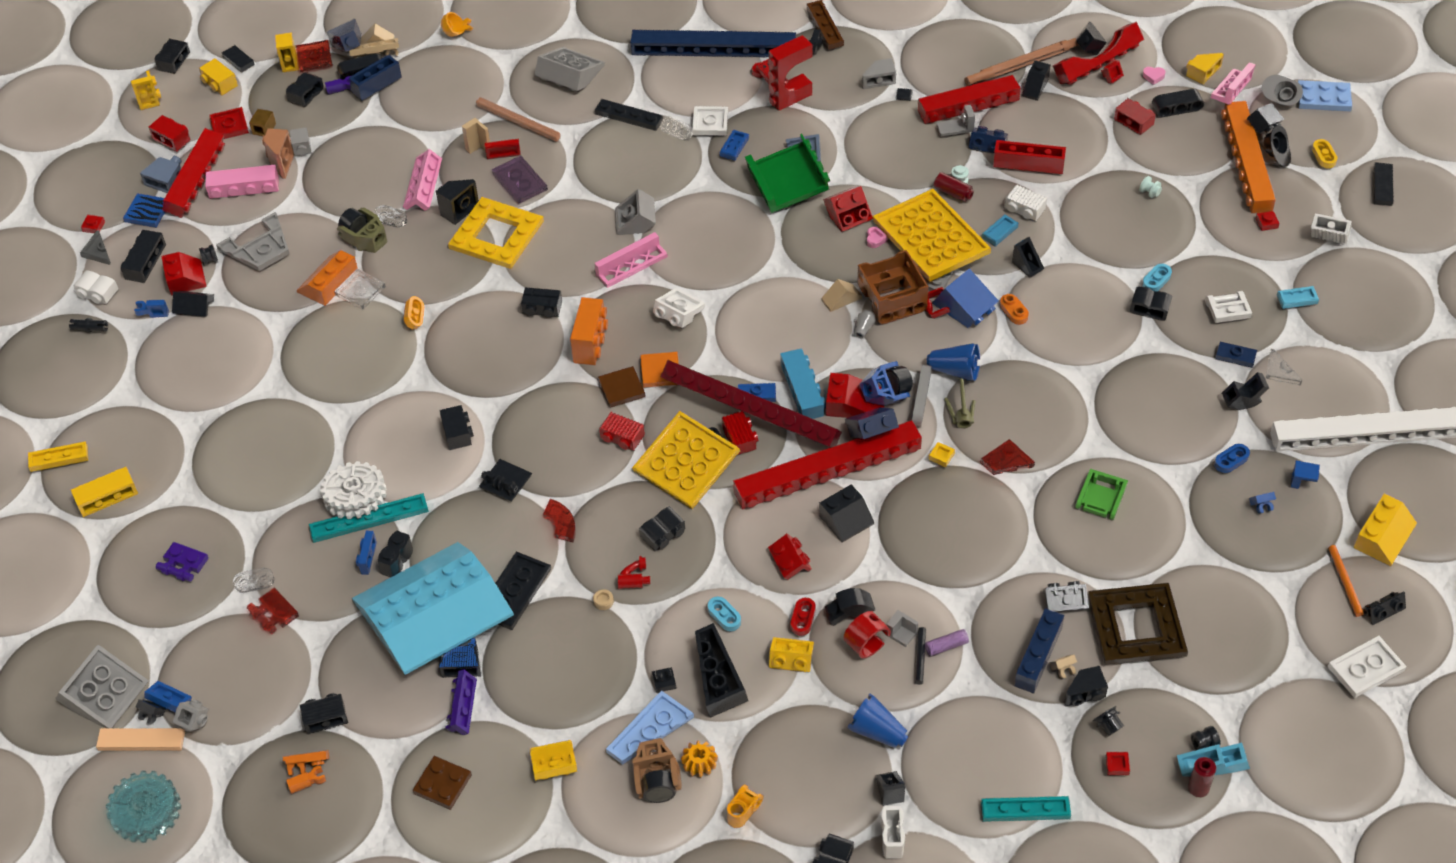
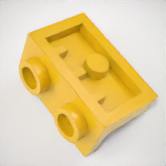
M149 70L146 71L147 77L131 80L140 110L159 106V98H162L159 88L155 89L157 85L155 76H151Z
M773 637L770 648L769 667L810 672L814 642Z

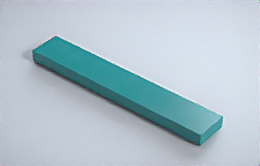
M424 493L378 505L376 511L371 510L369 515L362 514L361 518L353 516L351 519H347V516L343 518L336 516L310 523L309 527L313 543L427 513L429 510Z

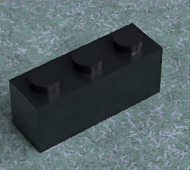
M142 229L132 249L129 250L128 256L121 264V272L125 280L140 283L146 282L166 246L161 232Z

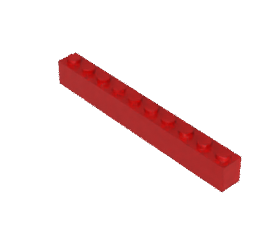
M911 420L899 424L898 428L869 438L855 439L733 480L734 494L742 509L751 508L757 504L772 501L784 495H790L795 491L808 489L813 485L825 483L837 477H843L848 473L860 471L890 459H896L901 455L916 452L921 449L922 436Z

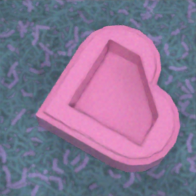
M1146 67L1143 70V77L1155 85L1164 79L1166 72L1161 67Z
M878 227L868 229V247L877 248L888 241V236Z

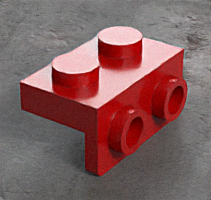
M786 533L770 545L768 549L783 577L789 580L802 569L809 572L812 568L809 564V557L801 550V542L798 538H793Z

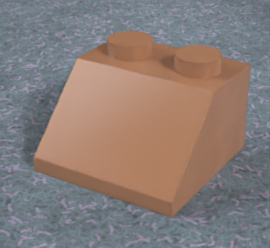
M267 129L266 135L262 138L263 146L266 148V157L269 159L270 165H276L277 172L281 178L286 179L294 157L288 130Z

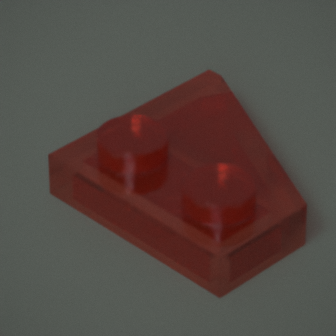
M1010 439L986 454L980 461L993 475L1017 471L1019 467L1028 466V468H1033L1035 466V461Z

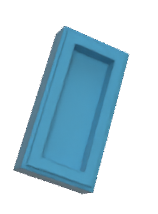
M1003 215L982 233V238L996 247L1018 228L1019 223L1007 215Z

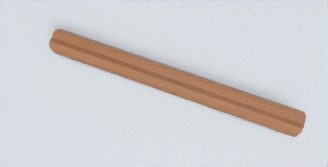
M479 97L476 101L478 107L557 142L561 138L560 132L489 100Z

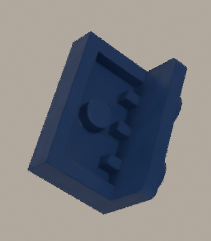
M985 126L975 127L971 133L969 148L995 153L996 140L1007 141L1009 134L1004 133L1005 131L1000 129L992 131L988 130Z

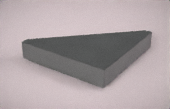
M97 230L82 249L80 255L83 258L110 265L111 262L101 234Z

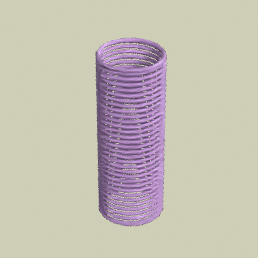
M961 629L925 642V647L929 656L932 657L969 643V638L966 631Z

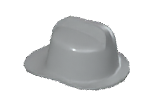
M1271 75L1262 84L1264 96L1278 104L1290 106L1299 102L1302 98L1303 89L1300 83L1284 76Z

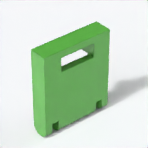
M1090 469L1075 508L1080 509L1081 505H1083V511L1105 518L1107 514H1110V519L1114 520L1128 480ZM1097 480L1114 485L1115 490L1096 484Z

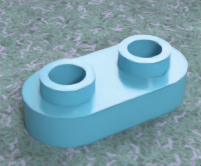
M1157 264L1144 277L1142 286L1154 292L1159 291L1170 280L1172 274L1171 267L1167 264Z
M717 596L709 600L708 612L724 630L735 631L741 626L740 614L725 598Z

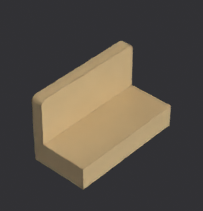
M476 118L462 125L466 151L471 154L479 148L485 150V143L490 142L488 128Z

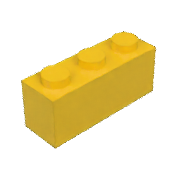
M127 467L117 469L114 472L71 489L82 517L138 494Z

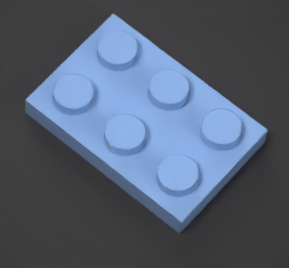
M1298 80L1303 89L1302 98L1298 102L1299 109L1352 110L1350 83Z

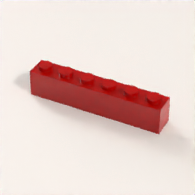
M1010 75L918 98V113L924 124L960 116L961 113H964L965 105H971L973 112L1019 101L1021 87L1015 77Z
M204 128L163 200V211L180 218L184 216L185 212L188 213L190 211L191 201L196 200L199 192L198 189H202L205 183L206 172L212 170V164H216L218 160V153H222L224 150V135Z

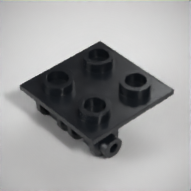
M499 459L491 471L482 472L481 478L483 481L479 487L512 502L532 473Z

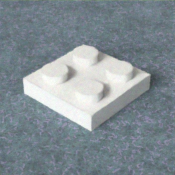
M694 106L693 135H727L728 107Z

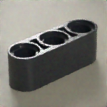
M376 53L342 61L337 65L339 78L344 80L348 76H353L382 59L383 56Z
M1197 89L1160 94L1152 100V105L1159 117L1196 112L1205 105Z

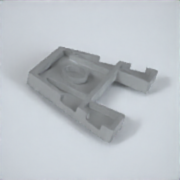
M276 212L262 219L263 225L269 231L241 247L230 237L216 244L220 252L258 271L290 254Z

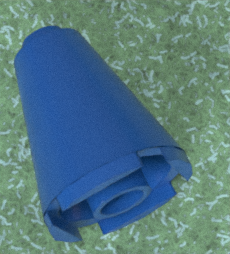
M971 343L933 350L927 355V365L932 366V370L970 381L976 380L980 370V366H977V361L980 360L978 344Z
M869 693L868 699L866 698L853 716L852 724L849 723L847 727L852 732L896 748L898 745L902 747L909 737L906 735V728L871 693Z

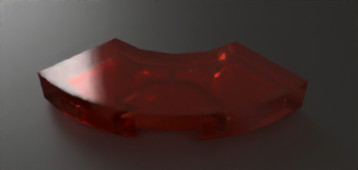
M550 499L543 513L544 518L554 524L555 538L574 543L576 526L572 513L562 503Z

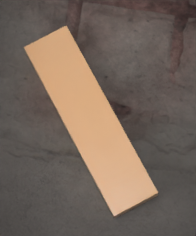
M100 728L96 748L98 751H182L185 730L182 728Z

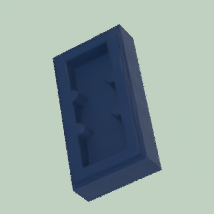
M1220 341L1216 359L1253 368L1257 350Z

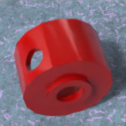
M867 611L850 623L843 635V640L861 658H868L885 645L876 633L883 631L887 636H890L891 630L873 611Z

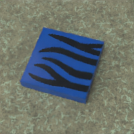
M137 193L123 217L124 222L157 228L165 213L162 210L164 198Z

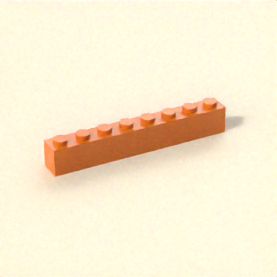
M1235 101L1230 105L1225 103V107L1221 111L1222 120H1225V131L1229 134L1228 142L1232 144V155L1236 158L1235 166L1239 169V180L1242 181L1243 193L1247 196L1246 204L1250 207L1251 213L1273 211L1276 199L1255 129L1247 120V117L1250 116L1247 102Z

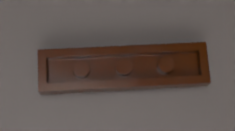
M823 1L807 3V10L817 29L821 30V37H823L828 50L844 46V40Z

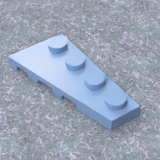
M661 691L606 748V752L623 765L637 755L636 751L640 742L664 738L693 719L694 713Z

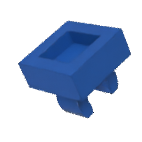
M1275 492L1250 497V505L1257 504L1256 510L1259 514L1264 513L1263 505L1267 506L1268 511L1274 510V506L1270 501L1276 499Z

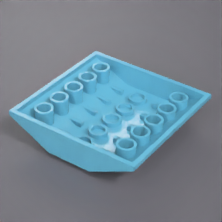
M459 542L352 598L357 608L405 675L514 615L484 566L472 551Z

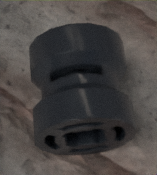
M1208 726L1201 732L1195 731L1191 733V741L1195 750L1221 744L1220 736L1213 726Z

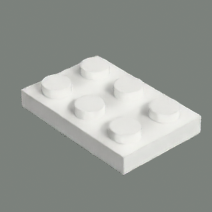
M1380 636L1373 638L1328 664V668L1354 698L1404 672L1407 667Z

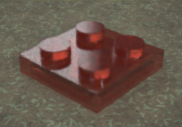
M328 40L296 45L300 72L333 66Z

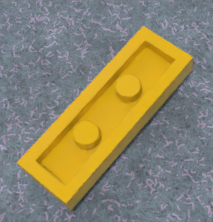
M86 441L28 452V468L30 472L89 461Z

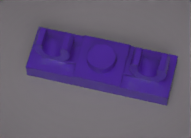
M466 670L458 671V677L453 680V683L456 684V688L451 689V692L454 693L452 714L447 716L450 725L445 726V728L450 732L457 731L462 735L469 734L477 679Z

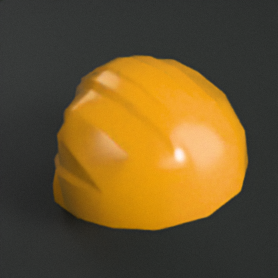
M454 12L445 14L441 19V28L449 37L458 36L464 31H471L473 29L472 26L468 25L471 23V19L465 18L463 20Z

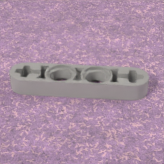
M922 365L912 417L915 426L919 427L922 426L931 377L932 366Z

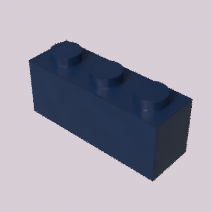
M387 55L349 77L352 93L363 101L402 78L399 62L391 55Z

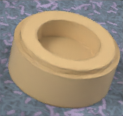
M605 589L597 591L593 596L594 606L599 610L611 608L614 603L613 594Z

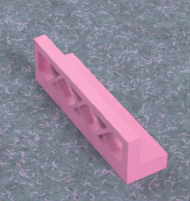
M1249 62L1242 71L1233 69L1213 91L1211 98L1230 105L1252 79L1256 65Z
M430 149L416 157L403 208L406 210L415 204L424 211L430 208L442 158Z
M654 232L595 262V272L602 283L609 288L668 256L667 252L659 244V236ZM656 250L660 253L657 256L650 255V253ZM638 259L645 260L642 264L635 263ZM623 267H630V270L626 272L620 271ZM607 275H615V277L609 281L605 278V276Z

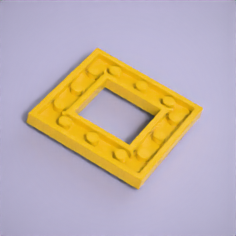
M481 197L448 243V247L451 250L512 269L544 222V217ZM489 218L517 227L503 247L476 239Z

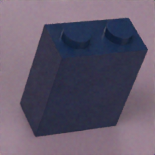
M879 407L845 419L850 437L866 439L899 427L894 409Z

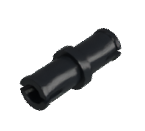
M86 318L85 320L70 319L69 323H73L69 324L70 330H85V332H106L108 328H104V326H108L107 320Z

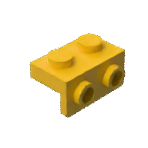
M571 740L530 748L535 780L578 772Z

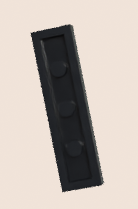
M601 99L595 108V115L657 131L663 121V115Z

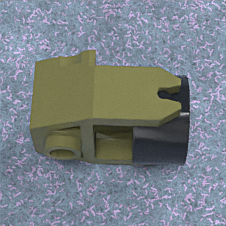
M349 208L341 215L337 228L339 231L338 235L346 242L357 247L358 251L376 253L387 243L384 226L377 214L366 208H360L358 211L354 208Z

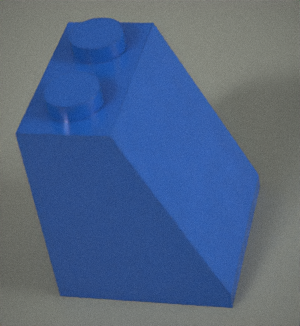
M969 268L948 285L932 303L939 309L949 307L950 312L946 314L969 328L972 324L977 326L984 319L982 316L985 313L990 315L996 309L994 305L999 300Z

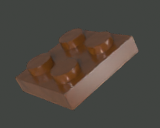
M433 756L412 791L416 796L451 810L470 780L472 773L468 769Z

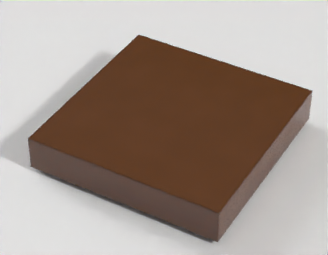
M634 366L598 376V381L610 408L646 397Z

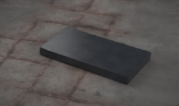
M515 552L495 583L514 615L498 625L510 630L514 629L551 571L550 564L520 552Z

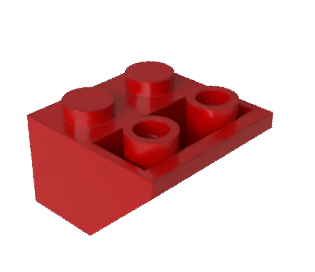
M855 186L823 199L830 218L841 232L873 219L862 186Z

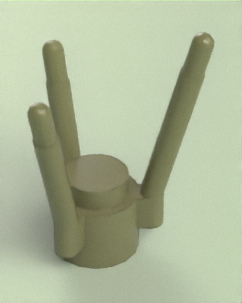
M961 378L962 409H959L955 415L948 398H944V401L951 414L953 424H957V427L964 429L974 423L973 417L976 401L972 400L969 412L966 409L964 380Z

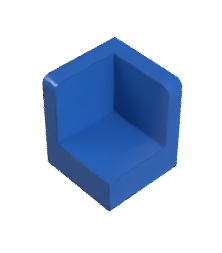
M1295 461L1292 471L1291 488L1299 489L1301 480L1318 482L1320 465Z

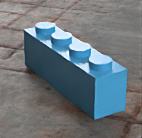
M802 348L780 353L781 368L798 412L812 419L823 417L826 401L824 397L820 396L821 389L819 383H815L814 370L809 368L810 361L808 355H804Z

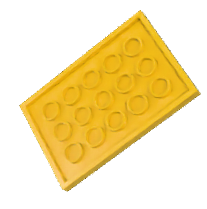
M934 189L928 190L873 216V222L888 236L900 251H908L918 270L929 282L991 253V247Z

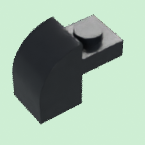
M1257 372L1245 384L1233 381L1221 394L1228 408L1243 410L1260 404L1262 402L1260 397L1269 389L1263 373Z
M849 588L835 594L837 599L825 606L829 623L834 626L849 616L857 618L862 613L876 610L871 594L860 588Z

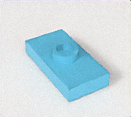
M1314 286L1277 292L1282 309L1313 305L1319 302Z

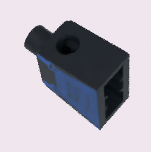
M475 638L442 654L439 664L442 678L458 677V671L466 670L474 677H481L479 651Z

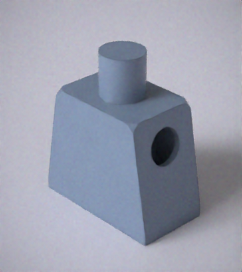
M173 156L170 160L162 157L157 158L140 173L144 186L168 193L181 170V159L178 156Z

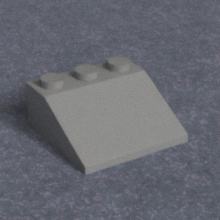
M561 47L538 56L535 75L541 77L542 80L555 82V85L569 87L571 91H579L591 82L604 67L605 62Z

